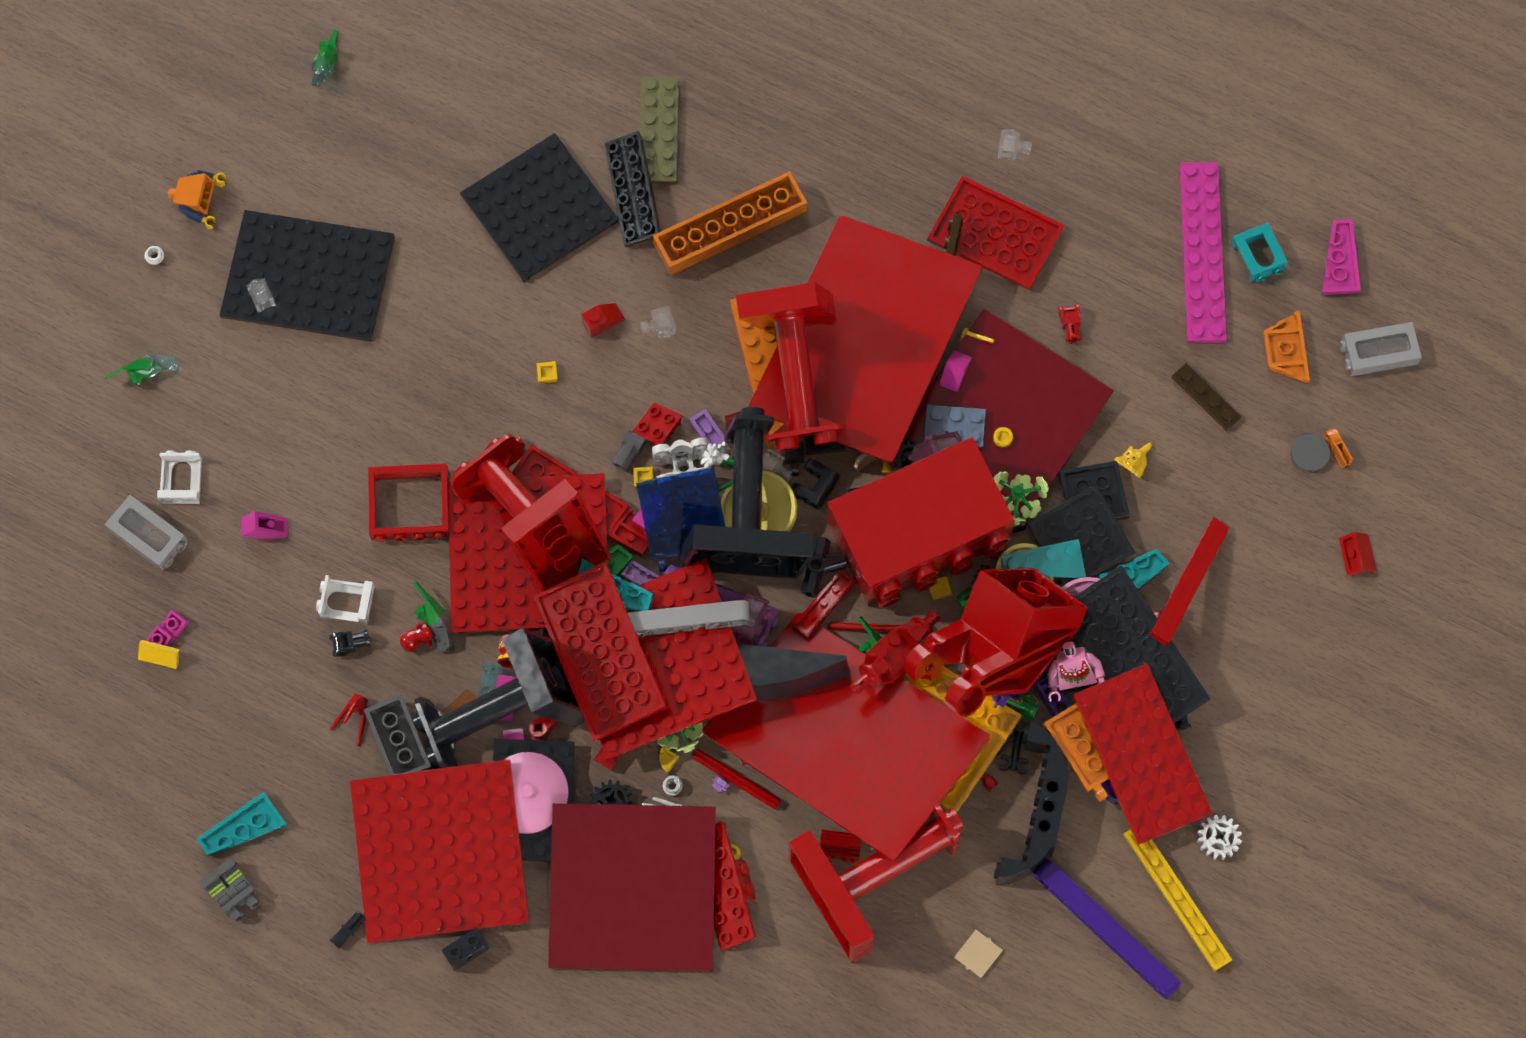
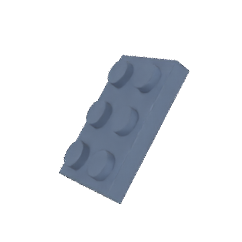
M927 405L924 444L953 446L973 437L978 448L983 449L986 409Z

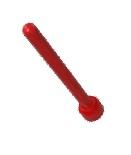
M830 622L828 624L830 630L866 631L861 623ZM869 624L877 632H889L894 627L899 626Z

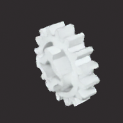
M1215 815L1213 821L1208 817L1206 819L1207 824H1201L1200 827L1203 830H1198L1197 834L1202 837L1198 838L1197 843H1203L1200 850L1206 849V856L1212 853L1213 859L1220 855L1221 859L1224 860L1226 854L1232 857V850L1238 851L1237 845H1240L1242 842L1238 837L1242 835V832L1236 831L1239 825L1233 826L1232 818L1226 821L1225 815L1221 819ZM1209 829V830H1210L1209 833L1211 834V836H1210V838L1207 840V839H1206V833H1207V830ZM1216 835H1222L1223 839H1216L1215 837ZM1230 835H1232V837H1233V841H1232L1231 846H1230V842L1228 841V838L1230 837Z

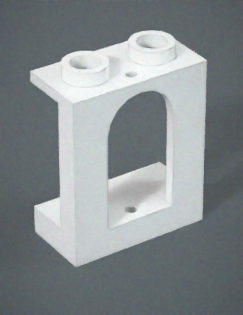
M173 450L160 453L162 459L160 490H157V498L160 504H200L202 458L200 454L192 450L185 451V453H177ZM185 462L191 466L190 490H171L172 470L177 463Z
M326 575L325 581H321L320 593H322L321 600L317 601L316 611H318L320 618L368 625L375 589L374 584L371 581H365L364 584L333 580L330 579L329 575ZM334 592L362 595L359 612L353 613L331 609L327 604L328 597Z

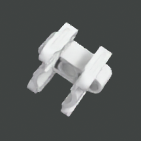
M697 438L692 440L691 443L677 440L670 447L668 444H659L652 447L654 465L673 464L674 469L673 472L656 476L659 493H670L675 491L677 487L681 497L691 498L696 492V484L699 487H708L715 483L713 467L708 469L704 467L694 468L693 466L694 460L705 458L703 454L705 451H708L707 445L709 444L707 438ZM681 466H687L689 468L685 472L679 470ZM689 484L692 487L689 490H684L682 486Z

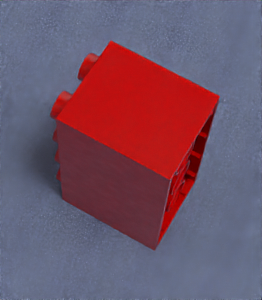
M973 437L827 502V524L840 551L844 553L846 563L854 579H856L857 586L867 606L878 603L880 609L887 608L900 601L901 596L899 592L913 586L916 592H922L931 588L937 583L935 576L949 570L952 576L966 572L973 567L971 559L985 553L988 560L999 557L1009 548L1007 543L1011 541L1015 522Z

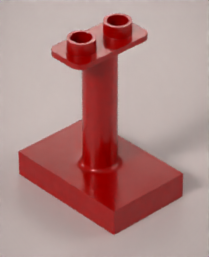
M816 282L736 295L739 319L758 329L775 327L789 420L773 434L764 435L765 441L775 442L776 451L799 448L798 438L813 435L815 445L838 442L837 432L846 430V425L834 423L819 417L817 414L804 322L836 317L833 294Z
M507 434L502 438L492 440L487 445L485 451L471 462H464L459 465L450 482L462 500L469 499L485 486L514 519L504 525L501 530L539 594L578 575L582 559L597 566L607 562L612 556L579 493L565 479L537 500L508 469L522 457L523 451L517 439L512 434Z
M936 805L933 807L931 821L921 827L895 861L888 859L880 852H876L837 875L811 830L789 841L788 860L849 961L853 963L870 953L874 943V934L854 901L946 848L951 856L955 854L959 840L962 838L960 831L964 830V826L954 809L950 808L944 812L940 805Z

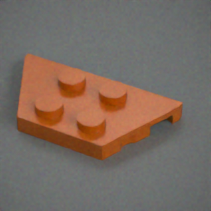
M1296 311L1290 317L1282 319L1276 325L1263 331L1268 370L1304 383H1309L1310 376L1300 311Z

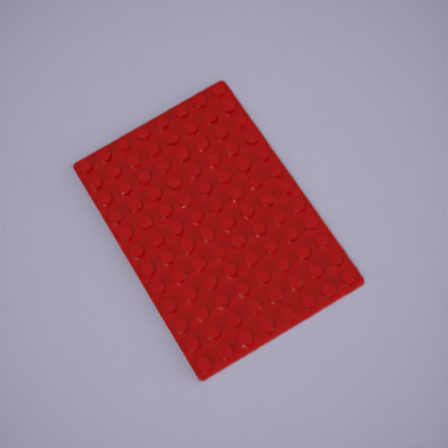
M843 215L839 216L807 282H816L833 294L836 317L804 322L817 414L819 417L834 423L846 425V430L837 432L838 442L834 443L887 463L894 462L981 273V265ZM777 345L748 407L762 408L765 410V415L772 416L774 420L785 424L789 419Z
M797 613L770 647L846 655L851 672L850 676L804 694L748 703L711 718L702 732L718 745L882 855L895 861L932 815L933 807L942 802L990 740V735L965 718L958 716L951 709L901 677L893 684L880 685L877 688L868 685L860 694L855 693L859 686L853 690L851 684L861 676L859 666L863 663L865 654L822 626H819L809 639L805 638L792 629V625L801 615V613Z

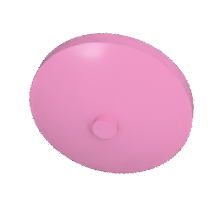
M517 753L504 759L511 760L519 833L533 834L548 829L552 826L553 803L567 804L568 784L563 771L553 760L538 753Z

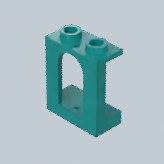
M1268 223L1237 234L1232 238L1231 246L1233 250L1238 249L1251 275L1250 283L1254 281L1261 282L1267 276L1272 274L1278 275L1285 270L1288 261ZM1265 238L1274 257L1273 264L1268 267L1260 266L1256 262L1248 244Z

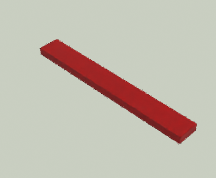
M1215 517L1208 523L1150 633V636L1166 646L1170 643L1230 528Z

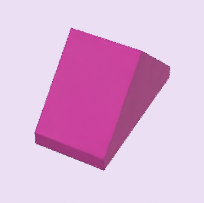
M954 350L947 360L939 386L958 393L972 357Z

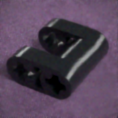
M809 458L804 469L811 475L819 478L813 490L796 482L793 483L791 488L798 500L817 510H821L839 481L840 475L831 468Z

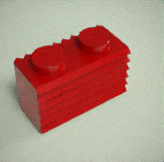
M822 829L820 847L829 861L832 862L834 859H840L846 864H854L855 861L859 862L861 840L847 832Z

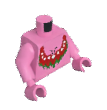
M1073 642L1064 643L1062 646L1063 651L1059 652L1057 659L1052 661L1048 670L1049 688H1051L1048 696L1050 702L1051 695L1054 693L1058 695V702L1060 701L1061 696L1057 691L1058 687L1059 690H1065L1097 683V679L1099 683L1106 681L1101 661L1093 654L1087 653L1084 647L1075 648Z

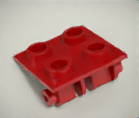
M654 402L632 432L654 443L653 446L665 444L667 442L666 438L670 439V434H674L677 427L681 425L683 416Z

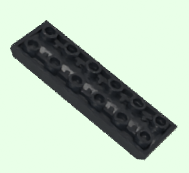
M636 131L604 143L625 247L651 239L653 235L661 232L643 139L640 132Z

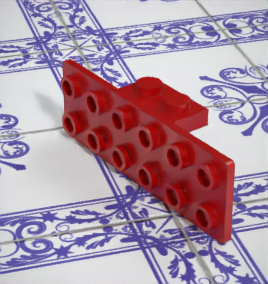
M724 822L716 823L713 924L721 950H727L756 938L747 902L756 900L755 887L751 882L750 869L746 861L734 859Z

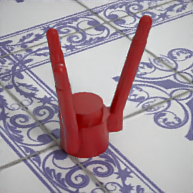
M353 694L345 708L331 725L330 730L336 727L345 714L344 724L347 723L352 713L360 714L362 712L356 745L360 746L366 719L364 709L369 708L366 706L368 699L362 695Z

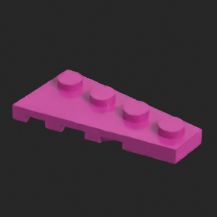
M1353 219L1333 220L1321 295L1360 293Z

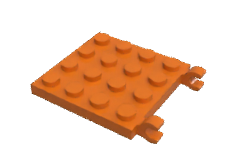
M1074 704L1046 721L1043 726L1059 745L1064 758L1087 793L1093 790L1096 798L1101 802L1108 796L1101 784L1109 779L1078 707Z

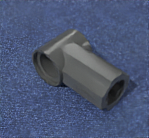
M629 430L624 436L621 448L614 457L612 464L617 469L627 472L636 455H639L644 449L647 440Z

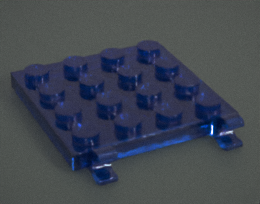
M714 467L636 482L651 560L657 559L660 573L667 570L665 557L681 554V546L693 525L726 527Z

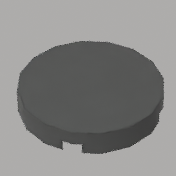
M1305 434L1298 437L1290 451L1293 464L1304 472L1320 471L1325 467L1330 457V449L1327 442L1315 434Z

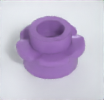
M717 775L715 779H711L713 782L712 787L718 792L728 791L727 788L730 784L722 777Z

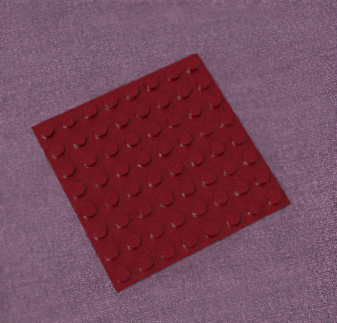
M983 308L968 331L994 339V342L980 340L965 334L955 351L968 355L972 359L958 393L939 386L946 366L945 363L926 390L905 438L912 443L917 441L918 447L923 445V450H928V453L933 455L951 446L924 444L927 405L986 409L983 449L979 450L993 478L999 472L1006 471L1008 472L1007 484L1010 485V482L1015 479L1016 475H1028L1031 478L1030 483L1035 487L1036 477H1043L1049 488L1114 390ZM1001 427H1006L1013 433V441L1006 448L998 447L993 440L994 432ZM1003 486L1000 491L1004 497H1010L1011 491ZM1038 491L1029 492L1025 496L1027 501L1032 502L1034 500L1040 501L1042 498L1039 496ZM1019 501L1018 511L1025 505L1023 501Z
M553 803L548 968L713 971L716 806Z

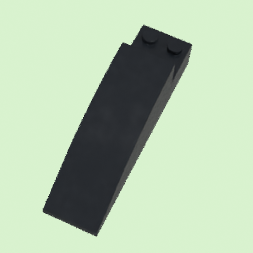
M737 643L757 700L753 702L804 694L848 677L851 673L846 655Z

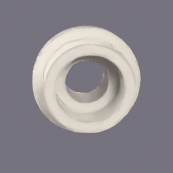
M151 246L145 252V259L149 264L157 265L163 261L164 252L158 246ZM158 254V257L152 258V255Z
M668 776L663 781L662 787L667 795L676 796L682 791L683 784L677 776ZM671 783L676 784V788L670 789L669 785Z

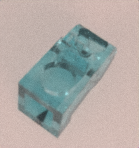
M483 662L478 697L496 688L498 674H502L503 667L501 664Z

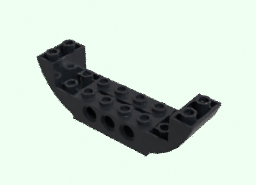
M1033 721L1030 722L1029 727L1025 726L1022 743L1025 744L1024 750L1044 754L1041 767L1045 768V770H1041L1037 787H1041V790L1037 789L1033 806H1036L1037 809H1033L1029 824L1033 826V829L1029 828L1025 845H1029V848H1025L1022 861L1002 857L1001 863L997 862L993 879H997V886L1017 882L1032 874L1048 856L1052 857L1056 845L1071 770L1067 769L1063 753L1054 738ZM1039 828H1044L1047 831L1043 832Z

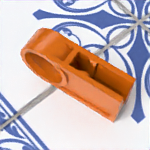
M1333 428L1325 432V440L1341 469L1349 466L1353 458L1338 431Z

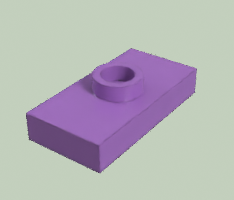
M631 560L620 574L621 578L637 586L660 577L634 560Z

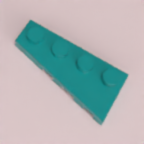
M1079 539L1000 555L1003 569L1035 568L1046 577H1086Z

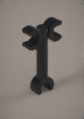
M1025 722L1023 729L1018 728L1017 725L1013 729L1015 731V740L1011 758L1006 754H1002L1000 759L1006 760L1007 765H999L998 769L1002 771L1008 769L1017 770L1018 773L1023 775L1027 773V770L1022 769L1020 764H1028L1029 760L1027 758L1019 759L1025 726H1029L1028 722Z

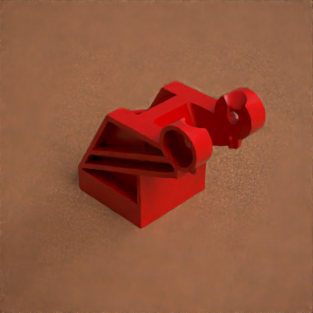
M1035 568L980 570L961 619L927 635L925 643L914 647L905 659L904 672L916 682L919 679L932 681L938 676L944 664H965L967 667L964 668L961 677L956 679L947 690L945 704L958 716L968 717L980 708L986 696L1026 693L1063 649V644L1069 642L1079 630L1088 607Z

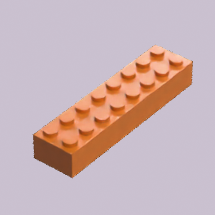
M789 171L653 235V244L670 276L806 213L807 201Z
M736 298L730 299V310L753 396L777 347L775 327L758 329L739 319ZM774 420V424L768 434H773L784 423ZM804 437L798 438L799 442L804 441ZM764 440L766 449L775 448V442Z

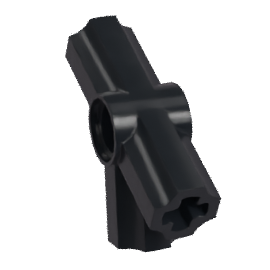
M814 537L813 557L807 564L800 592L807 597L818 596L823 574L847 568L846 559L842 551L828 554L831 540L825 537ZM818 564L821 568L814 570L811 565Z

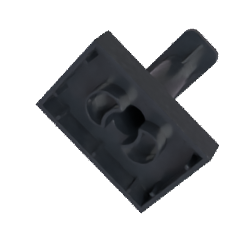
M759 407L742 408L741 414L734 416L724 435V442L734 444L732 527L693 525L681 546L680 568L706 558L711 573L798 579L813 557V533L761 530L763 442L765 440L764 435H768L774 424V417L765 415L764 409Z
M525 628L502 638L517 678L446 714L438 711L429 699L418 697L414 700L417 710L412 712V720L417 730L422 734L426 733L431 746L426 748V755L434 769L458 766L454 756L455 742L527 706L530 707L532 713L573 727L585 722L551 639Z

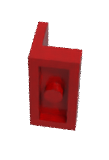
M1353 532L1339 538L1348 576H1354L1364 571H1377L1368 534Z

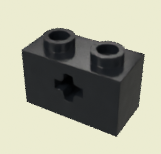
M475 928L443 948L442 952L453 970L456 971L487 951L489 947L478 929Z

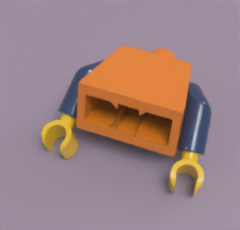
M196 170L186 177L179 178L176 188L169 189L168 198L173 200V203L178 206L179 211L187 218L198 223L203 222L207 229L212 230L214 227L207 224V222L213 221L216 223V219L213 216L204 217V215L208 213L215 183L218 187H224L225 182L219 181V179L225 180L226 175L222 172L213 175L210 172Z

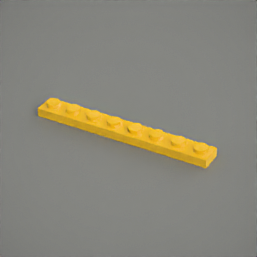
M1131 830L1125 832L1123 836L1213 971L1215 972L1232 961L1231 957L1153 840L1137 845Z

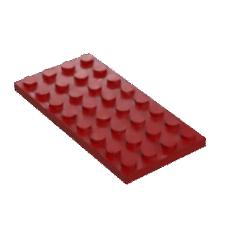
M606 562L534 596L593 741L596 742L667 708L665 699Z
M1148 663L1072 695L1137 845L1213 814Z

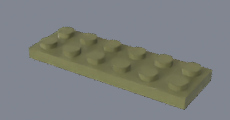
M641 77L640 134L643 139L651 184H677L679 77Z

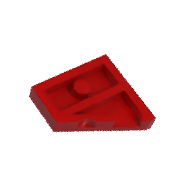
M628 507L610 532L608 538L638 556L643 557L652 544L653 539L647 531L633 523L632 520L635 515L631 507Z

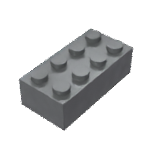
M402 694L364 709L390 775L432 770Z

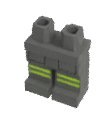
M229 858L216 868L229 885L228 888L214 871L199 883L227 917L230 916L238 922L245 916L240 907L246 903L252 910L260 905L255 890L234 861Z

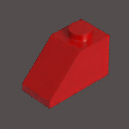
M616 303L597 305L581 314L582 323L591 338L625 320Z

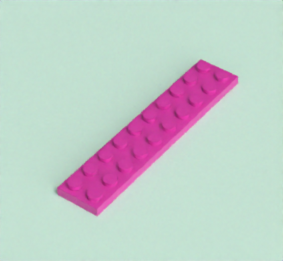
M1180 162L1179 175L1187 343H1226L1218 162Z

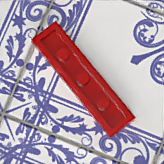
M839 570L794 622L792 629L809 639L856 584V579Z

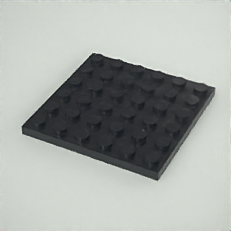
M556 133L460 192V196L523 282L619 222L618 217Z

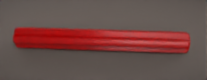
M700 749L694 752L692 758L769 807L776 809L779 806V798Z

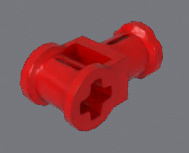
M1079 304L1068 307L1060 305L1058 308L1059 319L1062 323V329L1066 330L1067 337L1065 341L1067 343L1081 341L1083 338L1079 332L1081 323Z
M540 716L532 721L529 725L532 740H546L548 734L554 729V725L558 721L544 716Z

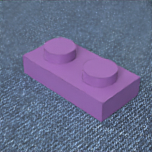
M706 409L689 419V422L700 438H707L709 444L713 445L715 443L718 445L724 442L723 433Z

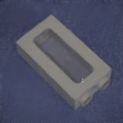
M1413 322L1344 334L1340 341V350L1345 354L1346 358L1344 360L1345 369L1349 370L1350 377L1417 365L1422 358Z
M131 495L127 497L104 524L109 532L161 571L165 567L168 568L173 563L176 554L182 552L187 545L185 535Z

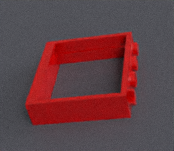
M447 463L368 467L369 536L371 540L385 542L389 539L405 541L406 539L414 538V540L421 541L430 537L437 540L449 537V469ZM441 477L442 525L376 528V480Z

